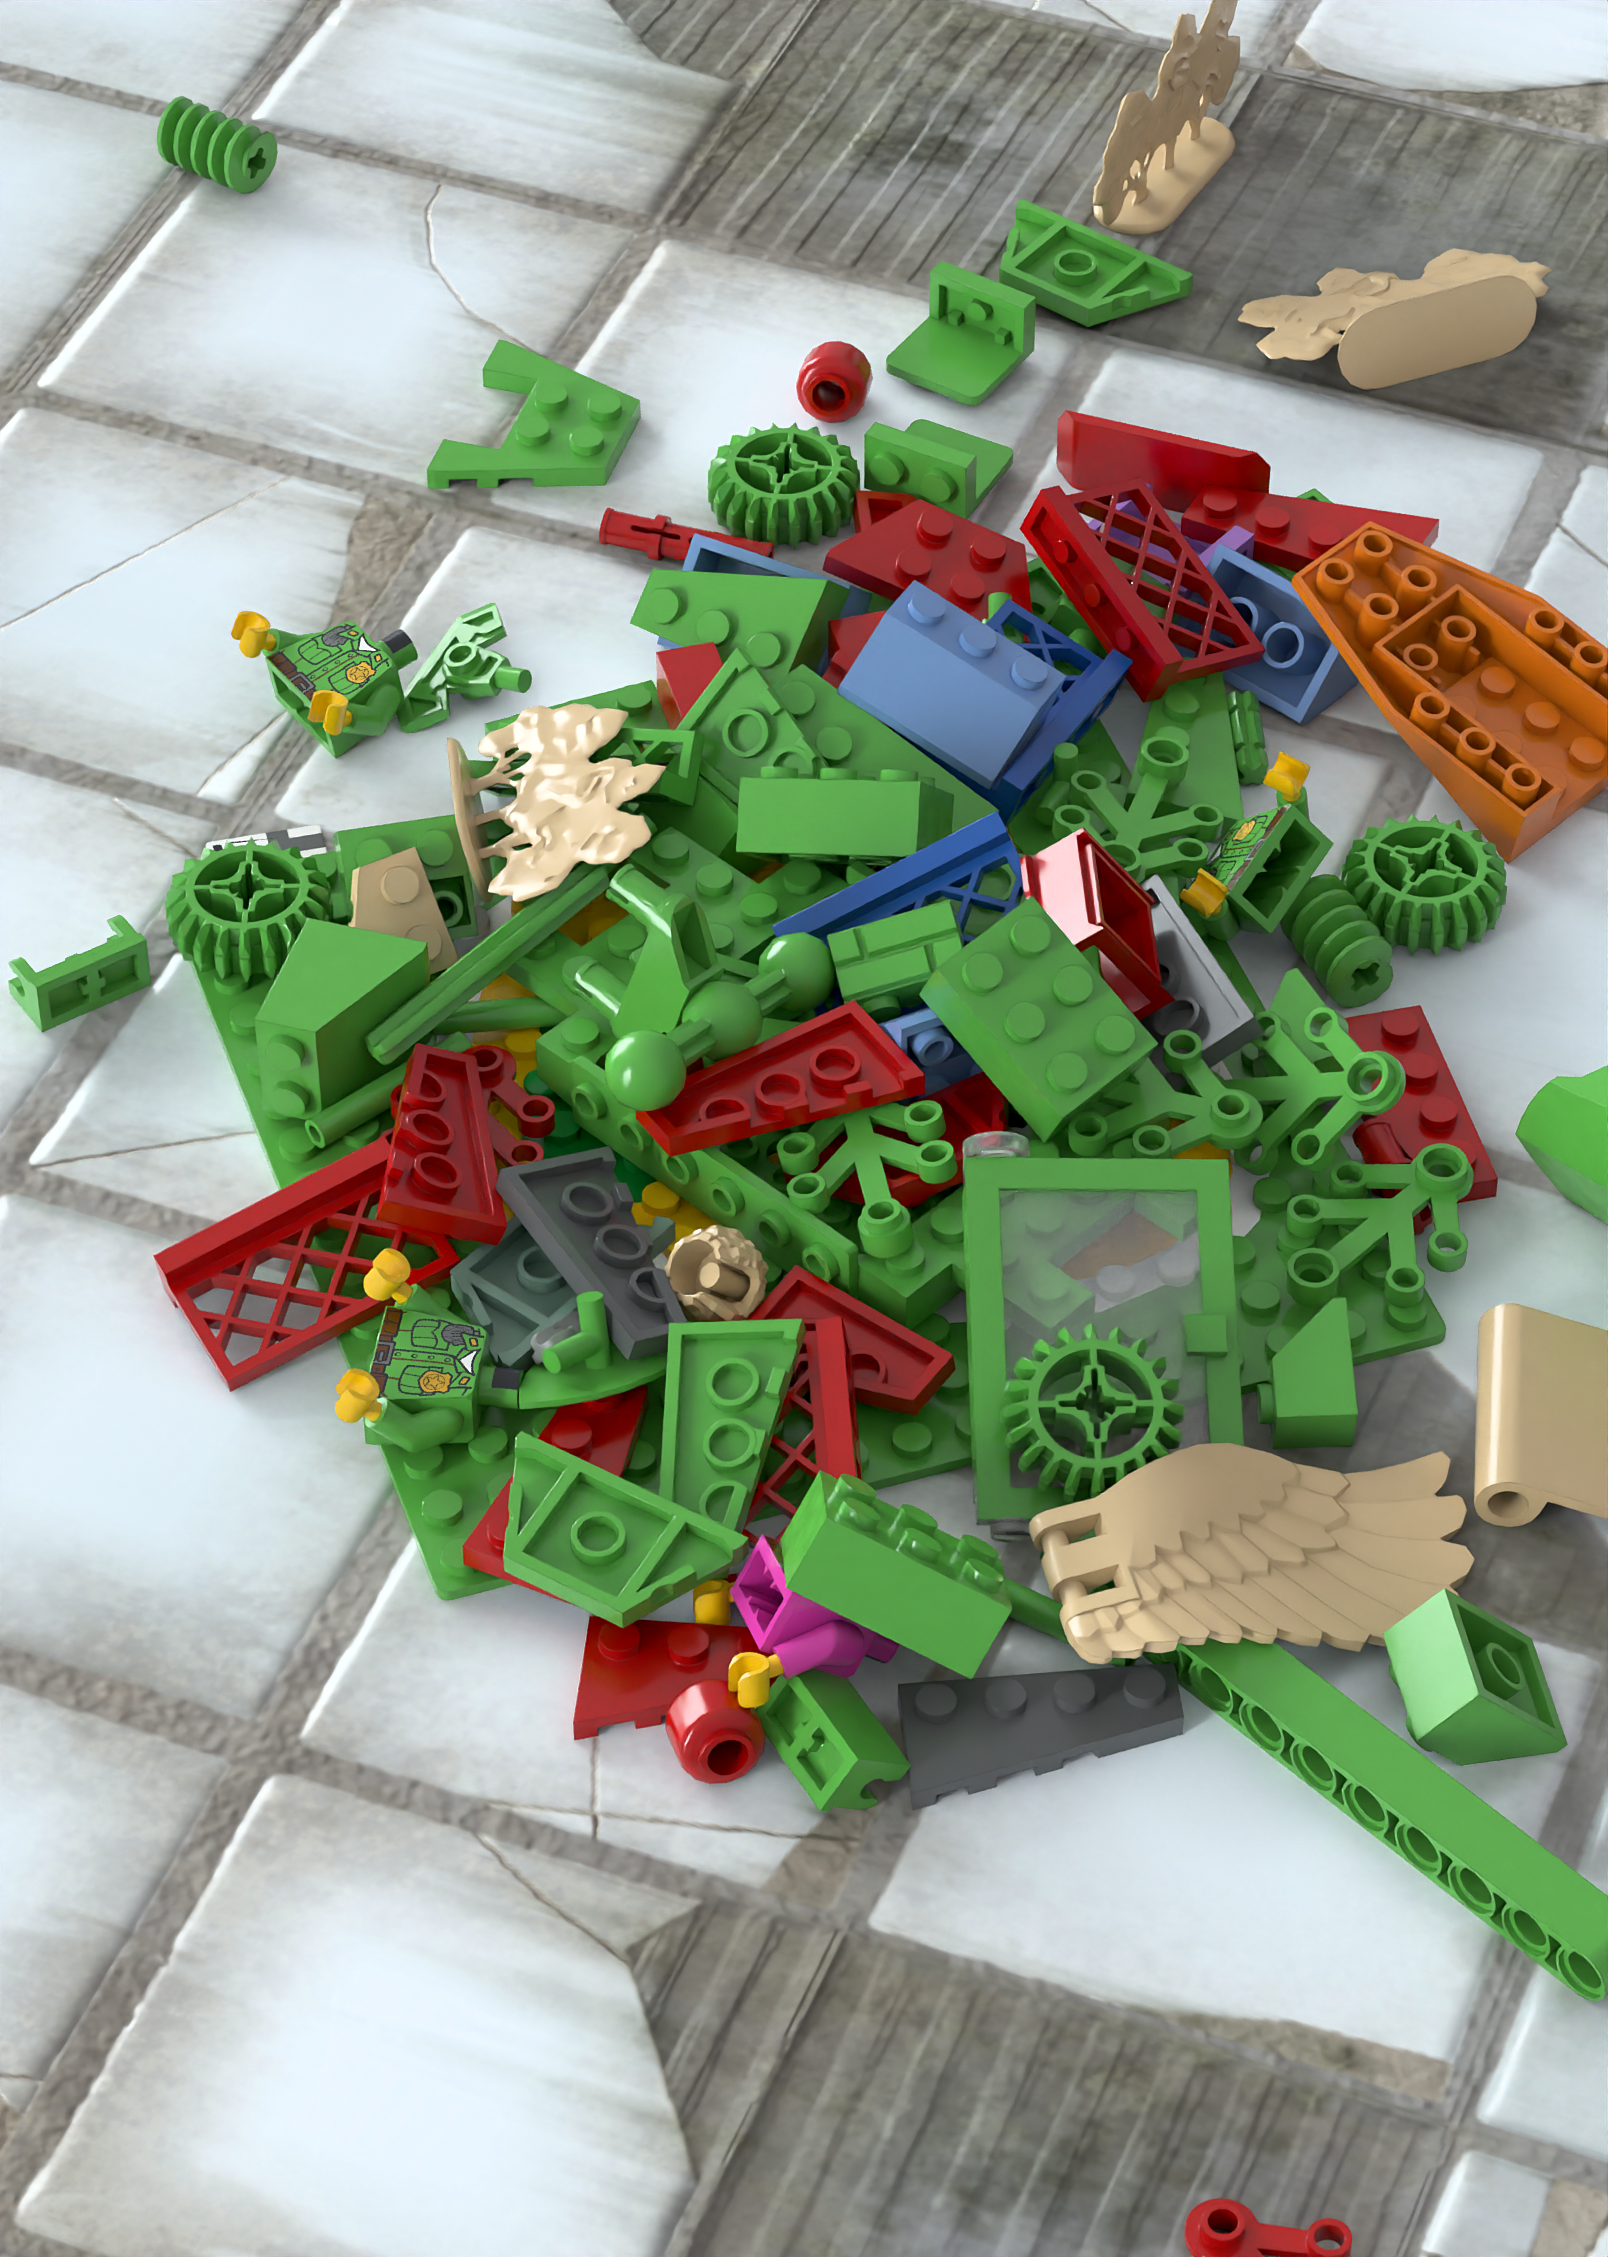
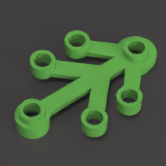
M1158 736L1147 739L1141 746L1138 772L1142 776V782L1128 812L1106 788L1107 781L1103 775L1091 770L1077 771L1071 776L1068 799L1073 805H1063L1055 810L1051 833L1056 840L1060 841L1084 827L1140 885L1144 882L1145 876L1169 870L1186 878L1197 877V872L1200 868L1206 870L1209 849L1203 842H1213L1221 836L1224 813L1213 804L1196 803L1186 811L1154 818L1165 791L1173 790L1185 778L1189 760V750L1182 742L1170 737ZM1087 810H1093L1115 836V840L1105 841L1090 825L1091 816ZM1183 835L1190 837L1176 840L1172 847L1144 853L1139 852L1140 846Z
M1322 1006L1314 1009L1307 1016L1304 1022L1305 1036L1321 1049L1329 1050L1344 1068V1071L1322 1073L1291 1039V1027L1287 1021L1272 1011L1260 1012L1254 1017L1264 1030V1033L1268 1027L1274 1024L1275 1032L1268 1040L1263 1041V1033L1252 1040L1251 1043L1264 1053L1270 1054L1288 1075L1224 1080L1222 1076L1211 1070L1226 1089L1245 1091L1255 1097L1260 1105L1282 1103L1262 1123L1260 1131L1248 1145L1234 1150V1159L1240 1167L1252 1175L1262 1176L1269 1173L1278 1161L1279 1152L1277 1146L1321 1101L1340 1099L1314 1129L1309 1128L1301 1131L1294 1138L1291 1145V1155L1295 1162L1311 1172H1321L1327 1169L1335 1158L1336 1147L1334 1143L1362 1114H1382L1390 1110L1399 1101L1406 1084L1405 1070L1402 1064L1387 1052H1364L1349 1036L1346 1019L1332 1008ZM1332 1020L1330 1031L1320 1037L1322 1026ZM1382 1077L1378 1087L1371 1092L1372 1084L1375 1080ZM1188 1083L1175 1091L1197 1096ZM1320 1142L1316 1155L1307 1159L1309 1148L1314 1143ZM1258 1146H1262L1260 1157L1256 1161L1250 1162L1253 1150Z
M1176 1030L1169 1033L1164 1039L1163 1063L1170 1071L1181 1073L1197 1096L1175 1092L1152 1061L1147 1058L1139 1070L1129 1077L1133 1083L1123 1081L1098 1101L1099 1103L1123 1108L1104 1117L1095 1112L1079 1113L1069 1122L1068 1143L1075 1153L1082 1156H1094L1101 1153L1107 1144L1134 1133L1132 1137V1158L1170 1159V1157L1207 1141L1220 1149L1235 1150L1248 1145L1260 1131L1263 1110L1258 1100L1251 1094L1238 1089H1226L1203 1061L1202 1040L1196 1033L1189 1030ZM1182 1049L1190 1051V1053L1179 1054L1174 1051ZM1168 1117L1187 1121L1169 1131L1163 1127L1152 1125ZM1090 1131L1096 1133V1135L1083 1136L1080 1133ZM1157 1145L1160 1148L1155 1150H1149L1144 1148L1143 1146Z
M931 1100L918 1101L909 1107L890 1102L821 1119L806 1133L796 1132L783 1137L777 1144L781 1168L787 1174L797 1175L787 1185L790 1201L794 1205L816 1215L828 1207L830 1196L856 1169L866 1204L858 1219V1229L863 1249L869 1255L878 1258L894 1257L905 1252L914 1241L910 1214L897 1200L891 1198L882 1163L919 1174L920 1178L927 1183L937 1184L951 1179L958 1170L953 1146L946 1141L937 1140L946 1131L942 1107L937 1102ZM878 1124L908 1133V1137L912 1141L924 1144L917 1147L874 1133L873 1128ZM838 1135H846L848 1140L817 1173H811L819 1164V1154Z
M1437 1143L1423 1148L1411 1164H1362L1356 1160H1342L1335 1163L1330 1170L1329 1192L1334 1199H1320L1311 1194H1300L1293 1197L1287 1205L1286 1227L1290 1233L1297 1237L1312 1238L1318 1236L1324 1230L1325 1225L1360 1224L1328 1251L1318 1248H1305L1295 1252L1289 1258L1286 1272V1289L1294 1301L1306 1308H1318L1325 1305L1336 1295L1339 1277L1384 1240L1388 1239L1390 1268L1386 1273L1384 1295L1391 1304L1397 1307L1408 1308L1420 1303L1424 1295L1425 1275L1417 1267L1413 1217L1428 1204L1431 1206L1435 1230L1430 1235L1428 1242L1427 1260L1429 1264L1442 1272H1454L1461 1269L1466 1262L1468 1240L1460 1232L1457 1201L1468 1195L1472 1188L1474 1177L1472 1166L1464 1152L1453 1145ZM1349 1179L1356 1181V1183L1350 1184L1342 1182L1341 1180ZM1368 1188L1403 1189L1393 1198L1364 1199ZM1300 1214H1309V1215H1312V1216H1314V1217H1313V1218H1302V1217H1300V1216H1298V1215H1300ZM1440 1248H1451L1455 1251L1444 1252ZM1408 1283L1411 1284L1412 1287L1405 1288L1400 1287L1397 1284Z

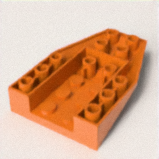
M1371 521L1293 576L1291 585L1382 714L1481 831L1484 837L1490 843L1496 844V851L1507 864L1608 787V648L1542 597Z

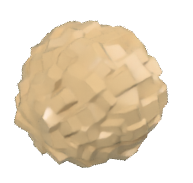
M713 1225L708 1229L693 1231L692 1235L683 1237L675 1244L673 1251L669 1255L667 1265L664 1266L665 1273L685 1318L693 1322L744 1321L763 1302L766 1296L767 1280L765 1274L769 1268L766 1262L763 1261L762 1253L756 1250L755 1245L750 1240H746L740 1230Z

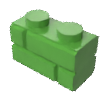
M950 899L827 935L844 1003L855 1000L877 1024L898 1017L901 1014L902 1007L923 1002L924 1000L919 994L935 969L965 947L961 927Z

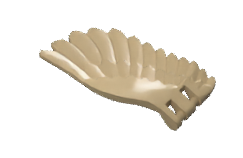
M1233 1443L1196 1444L1177 1450L1126 1475L1095 1498L1043 1511L1032 1518L1028 1528L1036 1549L1045 1554L1041 1560V1566L1051 1595L1055 1601L1063 1605L1059 1618L1067 1640L1082 1659L1092 1664H1106L1112 1658L1136 1659L1142 1655L1143 1651L1154 1653L1174 1651L1178 1643L1184 1645H1204L1207 1638L1223 1643L1239 1644L1243 1637L1260 1644H1273L1277 1637L1299 1646L1318 1647L1320 1641H1323L1336 1648L1360 1652L1365 1643L1386 1647L1383 1633L1443 1588L1459 1596L1455 1589L1463 1584L1475 1560L1466 1546L1448 1542L1462 1527L1467 1508L1464 1499L1459 1495L1436 1496L1446 1481L1451 1459L1443 1451L1381 1469L1341 1474L1337 1471L1292 1463L1272 1453ZM1094 1529L1096 1537L1072 1543ZM1112 1580L1115 1583L1116 1588L1088 1595L1094 1589Z

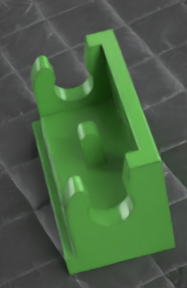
M117 915L107 920L110 928L116 935L107 938L106 943L81 954L76 953L66 957L65 961L37 973L22 957L8 962L13 973L18 976L8 981L10 994L41 1032H45L152 985L147 940L141 933L138 934L123 916Z
M815 1668L787 1680L781 1674L770 1688L769 1700L755 1709L761 1720L765 1735L819 1811L830 1812L833 1807L855 1810L871 1808L877 1805L879 1801L872 1791L866 1788L863 1789L864 1786L875 1779H883L884 1781L901 1780L911 1766L847 1678L845 1679Z

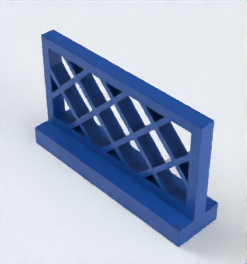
M1010 599L999 608L986 625L1005 637L1002 628L1008 623L1027 635L1030 643L1015 644L1040 658L1053 668L1052 660H1065L1083 673L1080 676L1066 675L1067 677L1045 723L990 790L893 729L896 734L1000 810L999 816L1005 827L1009 825L1053 773L1055 746L1064 742L1072 743L1076 746L1115 701L1134 662L1115 649L1104 660Z
M995 811L771 927L776 937L805 932L823 940L830 950L827 939L829 934L922 908L940 897H945L962 902L957 918L963 934L973 905L1004 913L1002 918L1019 906L1024 893L1020 865L1021 857L1011 841L998 812ZM1007 863L1010 865L1016 881L1008 901L978 894L985 874ZM968 884L966 890L960 889V887ZM963 934L965 946L977 937ZM840 986L839 988L835 987L828 996V998L834 999L831 1010L845 1004ZM923 1002L913 1008L902 1007L901 1014L898 1017L929 1006ZM825 1003L814 1008L817 1017L829 1012Z

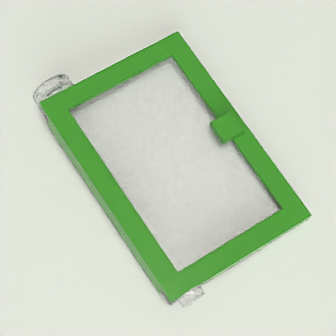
M1004 1131L984 1132L964 1140V1189L962 1192L973 1504H975L976 1525H990L991 1539L994 1541L1005 1543L1021 1542L1031 1538L1028 1529L1029 1523L1037 1514L1088 1499V1490L1078 1488L1075 1499L1072 1502L1066 1503L1063 1499L1065 1484L1057 1480L1050 1489L1041 1491L1038 1487V1481L1043 1469L1039 1467L1031 1472L1021 1473L1018 1463L1026 1450L1013 1451L1007 1449L1005 1444L1006 1436L1014 1428L1001 1423L1002 1408L1012 1404L1003 1396L1006 1382L1019 1380L1014 1373L1016 1362L1022 1357L1035 1360L1032 1351L1034 1344L1040 1338L1056 1348L1057 1333L1064 1326L1073 1334L1076 1341L1082 1340L1084 1327L1091 1322L1098 1331L1097 1339L1108 1341L1112 1329L1119 1326L1123 1331L1121 1345L1130 1349L1135 1341L1142 1338L1145 1339L1148 1346L1143 1359L1146 1362L1155 1357L1165 1356L1168 1364L1166 1371L1160 1379H1178L1180 1391L1178 1396L1172 1401L1185 1406L1183 1422L1174 1425L1183 1433L1180 1446L1175 1449H1167L1169 1453L1196 1444L1233 1443L1244 1446L1228 1159L1029 1157V1140L1017 1133ZM1081 1372L1066 1375L1055 1381L1043 1392L1038 1401H1054L1056 1394L1071 1393L1076 1390L1080 1384ZM1105 1374L1107 1382L1115 1390L1123 1393H1134L1117 1378ZM1090 1391L1086 1407L1083 1410L1089 1413L1090 1422H1093L1094 1437L1096 1438L1102 1419L1098 1418L1096 1408L1092 1407V1393ZM1131 1428L1130 1435L1115 1436L1108 1440L1105 1458L1122 1454L1134 1447L1143 1438L1147 1428ZM1046 1429L1048 1434L1051 1436L1050 1429ZM1051 1436L1061 1447L1081 1456L1079 1447L1074 1441L1064 1436Z

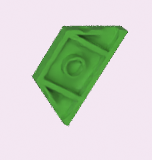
M1023 198L1017 202L1014 227L1010 228L1007 239V252L1003 253L999 268V283L1036 297V304L1089 327L1186 297L1193 292L1192 273Z
M520 1431L515 1438V1467L513 1483L510 1485L509 1523L505 1532L503 1561L504 1571L624 1628L744 1561L749 1554L748 1537L523 1431Z

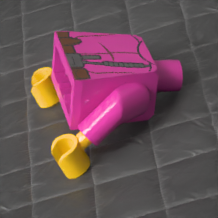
M764 1534L761 1535L741 1573L737 1574L735 1582L728 1583V1581L723 1579H710L693 1590L695 1623L729 1624L731 1621L730 1602H735L759 1650L772 1655L766 1658L758 1653L745 1652L736 1655L732 1659L728 1671V1689L731 1692H738V1704L741 1707L752 1708L765 1704L770 1697V1678L782 1674L787 1680L815 1668L846 1679L855 1674L865 1656L883 1664L888 1663L894 1657L900 1645L787 1589L781 1542Z

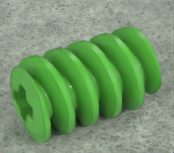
M184 96L176 97L167 105L157 130L158 152L164 161L175 166L179 165L189 172H196L197 175L208 180L213 179L214 182L222 186H230L232 190L241 194L252 193L261 187L269 178L276 164L278 153L277 141L272 133L265 131L261 134L260 129L254 125H244L241 120L234 117L227 118L224 113L218 110L210 111L209 107L201 103L193 104L192 100Z
M1322 874L1310 878L1281 919L1282 933L1293 943L1294 949L1304 958L1306 965L1316 974L1317 980L1327 989L1331 999L1343 1007L1363 1006L1380 997L1391 985L1393 969L1389 964L1393 956L1392 947L1388 941L1380 936L1379 929L1369 921L1367 913L1357 905L1354 896L1345 890L1342 880L1336 875Z

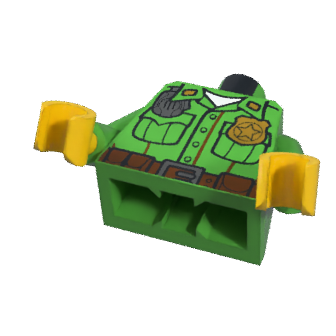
M241 611L237 614L231 636L235 640H240V651L249 658L258 657L262 651L263 655L266 656L265 660L276 699L335 758L343 755L366 736L382 735L395 713L402 708L405 697L398 671L418 659V653L413 642L402 629H398L375 643L355 622H343L322 632L296 635L274 628L270 629V622L259 613Z
M1282 751L1279 752L1273 769L1268 770L1263 784L1277 790L1278 808L1236 822L1228 830L1207 860L1206 870L1200 868L1197 872L1198 876L1191 883V887L1188 890L1183 889L1180 893L1179 898L1198 911L1206 931L1216 940H1231L1240 930L1265 935L1272 934L1334 844L1310 822L1307 792L1303 786L1309 774L1310 766Z
M387 1248L382 1250L373 1260V1268L364 1277L363 1286L367 1295L375 1300L384 1301L392 1297L396 1302L394 1307H385L369 1373L362 1369H350L336 1385V1391L341 1395L335 1403L336 1414L339 1419L347 1423L358 1422L363 1417L366 1444H396L408 1452L418 1453L444 1443H468L476 1437L483 1406L520 1409L519 1386L524 1379V1370L490 1366L488 1332L480 1326L467 1323L445 1309L418 1284L415 1283L411 1286L406 1284L405 1281L411 1271L408 1260L399 1251Z

